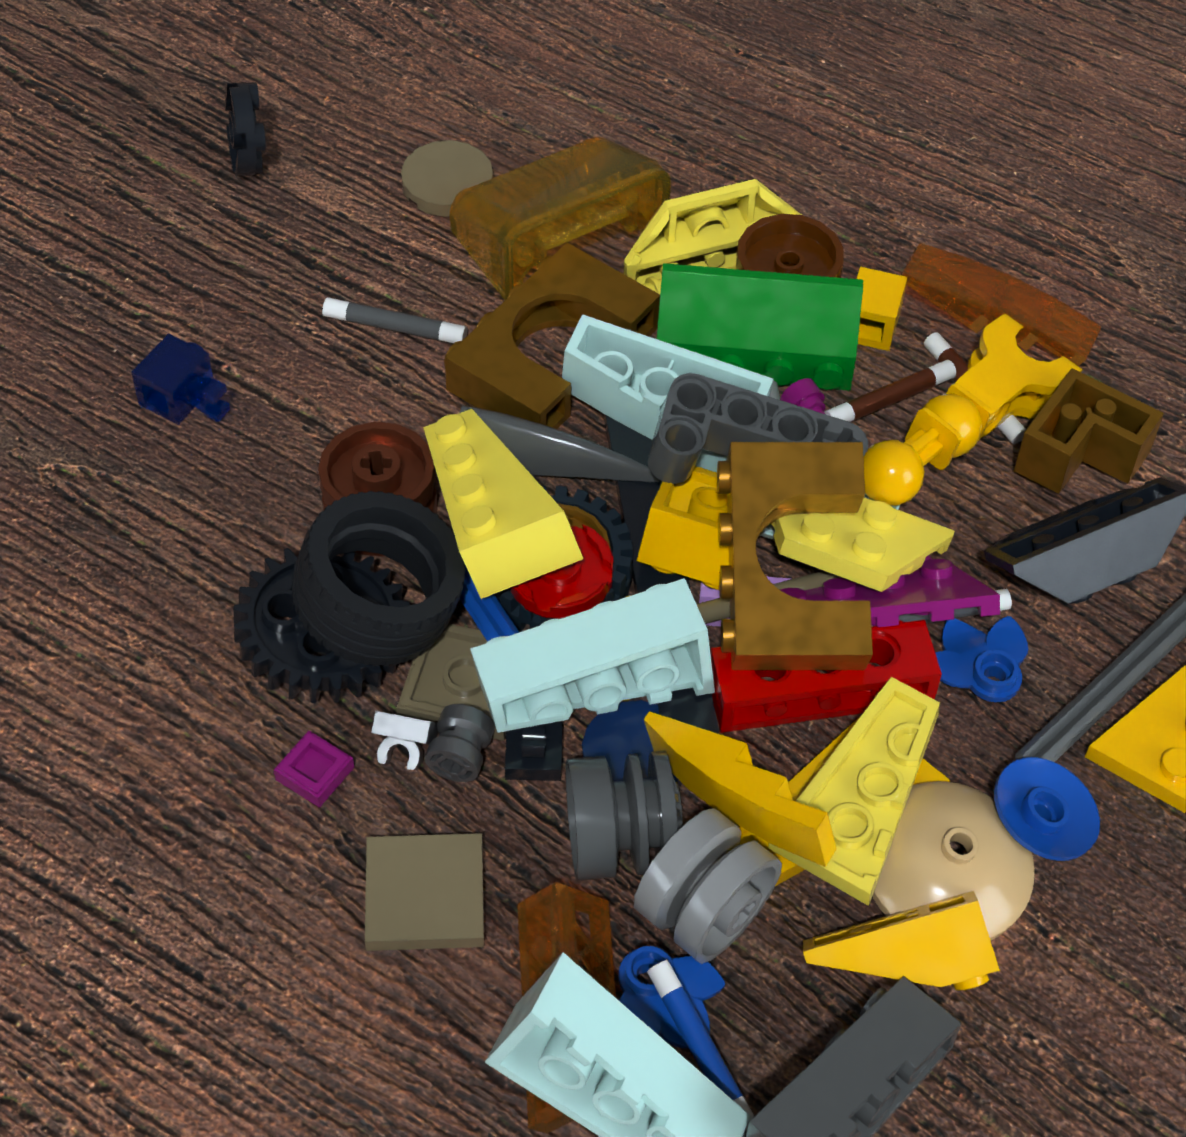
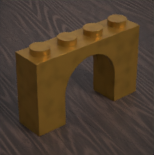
M567 242L553 256L544 258L537 271L523 284H517L500 306L493 312L486 313L480 319L477 327L462 341L455 342L449 348L444 359L446 390L474 407L512 415L558 429L571 416V383L526 357L518 349L519 344L529 335L545 328L561 326L576 328L582 314L650 337L658 329L660 294Z
M730 442L727 460L718 461L717 493L727 494L728 513H719L718 542L719 546H728L729 565L720 566L719 589L720 599H730V619L721 620V651L731 652L732 670H865L873 655L870 601H813L792 597L779 590L768 580L760 567L756 554V540L761 532L769 524L783 516L794 513H858L865 496L863 442Z

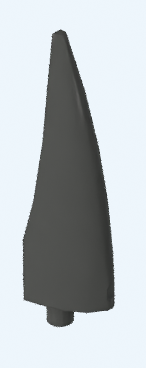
M462 405L460 413L473 409L531 475L642 482L660 481L651 473L648 466L587 439L512 415L469 405Z

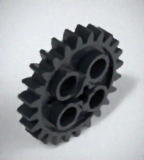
M289 548L284 549L283 564L280 565L268 557L265 559V574L257 571L249 573V587L239 588V604L234 605L233 608L235 623L234 642L240 643L241 661L251 660V674L253 677L269 672L268 689L274 690L285 682L289 684V699H294L301 689L309 690L311 703L316 704L321 691H329L334 703H339L341 689L348 688L358 698L362 695V681L365 680L378 688L381 685L382 671L392 674L396 671V665L393 664L389 666H373L343 659L344 657L337 656L334 652L328 651L315 638L310 636L309 631H306L304 624L300 622L299 615L296 614L295 606L293 605L292 579L297 556ZM354 551L344 553L342 557L335 556L330 559L336 576L354 594L378 605L392 607L410 605L408 601L402 600V584L390 585L391 570L389 568L373 572V556H369L358 563L354 561ZM278 617H288V618H292V619H290V620H279V619H276V618H278ZM313 652H322V653H326L327 655H325V656H314V655H311L310 653H313Z

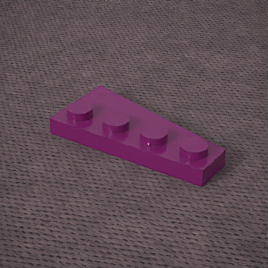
M946 559L925 560L921 568L911 574L901 575L897 583L883 592L845 578L829 579L823 583V587L808 590L800 588L779 589L792 597L803 600L870 601L871 625L877 627L899 625V615L903 614L929 615L931 622L954 620V609L971 607L978 608V613L981 617L1000 615V594Z

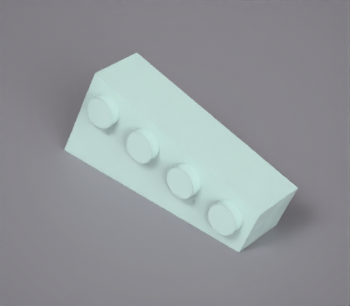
M583 314L565 349L562 378L571 383V395L653 440L658 418L674 379L682 374H699L766 396H770L773 378ZM702 449L695 466L717 472L718 461H726L727 456Z
M685 578L668 584H657L644 592L616 601L602 602L592 609L562 619H551L545 621L540 626L510 636L496 637L489 640L486 644L470 648L477 676L497 733L568 720L573 709L585 707L588 710L596 711L597 714L618 711L619 703L627 699L646 696L650 705L671 701V691L693 688L696 696L715 693L708 629Z
M564 952L516 1003L485 1061L486 1064L599 1137H742L751 1117Z

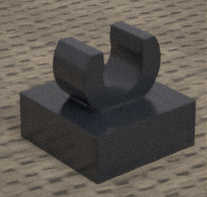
M562 722L506 731L505 780L561 781Z

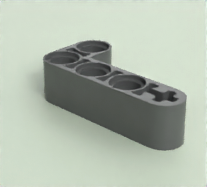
M687 373L675 378L670 386L658 418L648 454V467L657 479L677 484L690 478L702 449L728 456L730 442H863L864 457L868 449V439L865 433L851 422L699 374Z

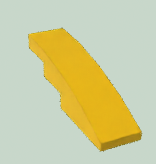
M648 712L644 722L654 752L666 751L672 773L687 789L712 808L717 809L730 821L770 844L824 867L827 866L837 850L828 812L793 801L787 777L753 766L747 743L666 716Z

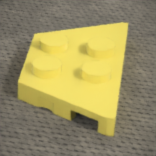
M865 497L858 513H794L783 516L771 523L775 529L773 537L780 555L880 592L897 583L901 575L911 574L921 568L926 557L931 553L937 551L943 554L946 552L955 532L952 529L897 510L885 502L873 501Z

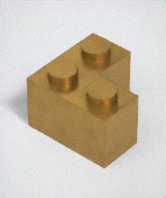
M1071 368L1024 432L1014 471L1060 494L1082 461L1129 484L1152 449L1164 413Z

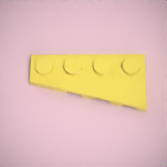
M891 677L796 800V802L828 812L837 850L827 866L819 865L770 843L769 849L869 906L935 726L940 702Z

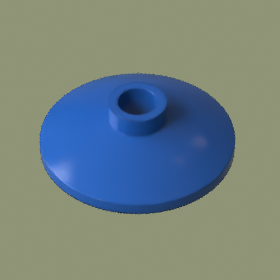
M1026 757L1010 763L998 776L994 788V801L997 813L1010 835L1027 850L1046 859L1069 861L1081 857L1095 844L1100 830L1099 812L1087 787L1071 771L1047 759Z

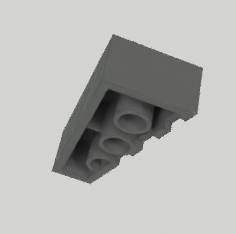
M904 976L888 991L883 987L879 988L860 1012L861 1017L847 1030L842 1028L833 1036L823 1052L749 1121L748 1129L742 1137H873L951 1051L962 1023Z

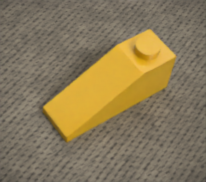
M974 891L803 940V954L808 964L897 980L904 976L911 982L936 987L953 984L954 989L957 991L981 986L989 981L988 974L1000 971Z

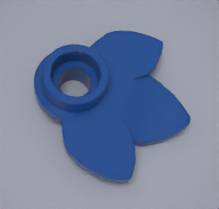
M1007 616L993 625L988 634H985L956 618L954 620H947L941 639L943 651L935 652L942 673L940 681L951 687L971 689L976 696L989 702H1004L1012 699L1021 687L1022 672L1019 666L1028 653V642L1019 624L1011 616ZM987 677H996L1000 681H994Z
M643 946L633 950L625 956L619 967L618 982L623 992L619 1001L667 1043L679 1048L689 1049L654 984H644L637 978L640 974L647 973L656 964L668 960L706 1030L710 1034V1021L703 1001L712 998L725 987V981L710 963L700 964L692 956L671 958L665 951L654 946Z

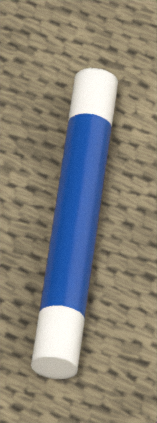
M668 960L656 964L647 973L701 1072L751 1116L750 1121L755 1116ZM748 1122V1124H747V1126H746V1129H745L744 1133H745L746 1130L748 1129L749 1122Z

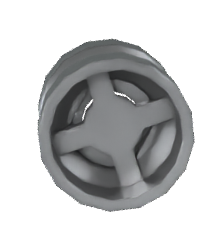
M463 704L446 706L442 710L437 723V731L440 735L430 742L425 755L426 765L434 773L448 780L456 782L475 780L483 763V756L480 752L481 749L486 748L490 744L495 730L494 722L483 711L472 706Z

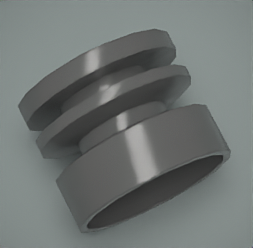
M656 751L649 754L647 779H643L637 753L627 754L624 763L623 781H613L605 756L566 760L567 813L576 881L616 877L619 851L625 850L630 852L631 861L637 876L644 875L649 867V848H654L656 856L669 839L683 826L679 787L673 778L666 751Z

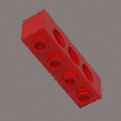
M899 620V625L871 627L873 655L869 663H876L881 666H874L868 663L865 670H824L828 673H820L815 670H732L731 652H722L721 647L711 648L710 654L715 688L712 698L720 733L863 714L891 677L935 699L942 673L926 621L904 622ZM761 677H771L775 680L769 681L762 679Z

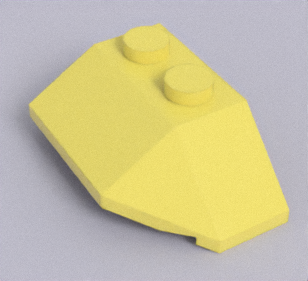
M757 179L665 200L651 217L624 259V275L640 284H644L645 280L651 276L657 280L662 279L663 263L736 269L738 241L747 227L761 218L773 215L802 214Z

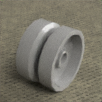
M715 808L704 810L690 819L669 839L648 867L634 895L633 908L660 930L675 926L674 942L700 964L713 960L745 931L772 894L782 868L781 861L754 840L740 845L742 831Z

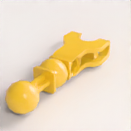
M1007 314L1001 315L983 329L979 340L980 347L972 352L968 360V371L949 387L946 394L929 399L923 408L917 412L907 432L905 442L883 440L871 445L867 449L864 456L865 494L870 500L885 502L890 506L910 501L923 485L925 473L923 466L928 462L937 469L944 470L950 464L952 458L968 453L981 437L991 433L1009 416L1014 415L1035 419L1071 368L1082 372L1083 369L1065 356L1050 362L1038 361L1027 356L1017 346L1015 338L1024 326Z

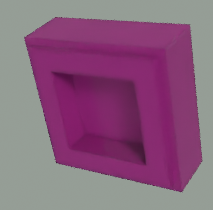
M308 731L275 767V780L320 808L354 769L353 757L311 731Z

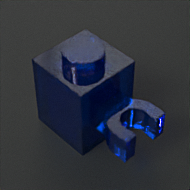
M168 333L131 372L138 404L177 425L195 407L205 416L216 422H219L230 410L229 403L220 399L227 392L226 384L213 378L209 353L196 343H187Z

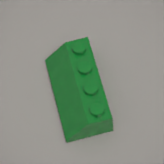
M663 263L657 340L773 378L778 386H790L800 379L811 378L821 389L851 391L857 355L863 280Z

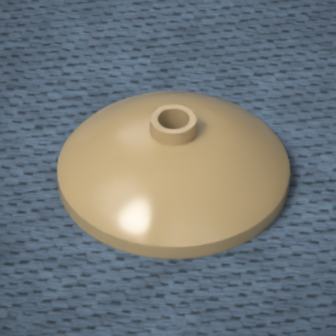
M934 781L916 784L912 786L872 897L880 910L888 916L974 891L990 940H993L1006 932L1017 921L1030 900L1034 885L1033 855L1031 851L1019 844L1006 830L997 813L994 799L972 787L953 782ZM950 842L961 843L966 848L967 854L961 855L953 851Z

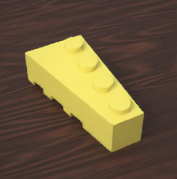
M473 409L459 414L446 415L436 423L423 427L459 552L481 599L583 560L564 510Z

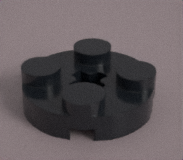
M257 82L226 83L225 111H229V126H226L231 166L236 177L263 174L261 151H265L266 141L263 123L256 122L255 110H259Z

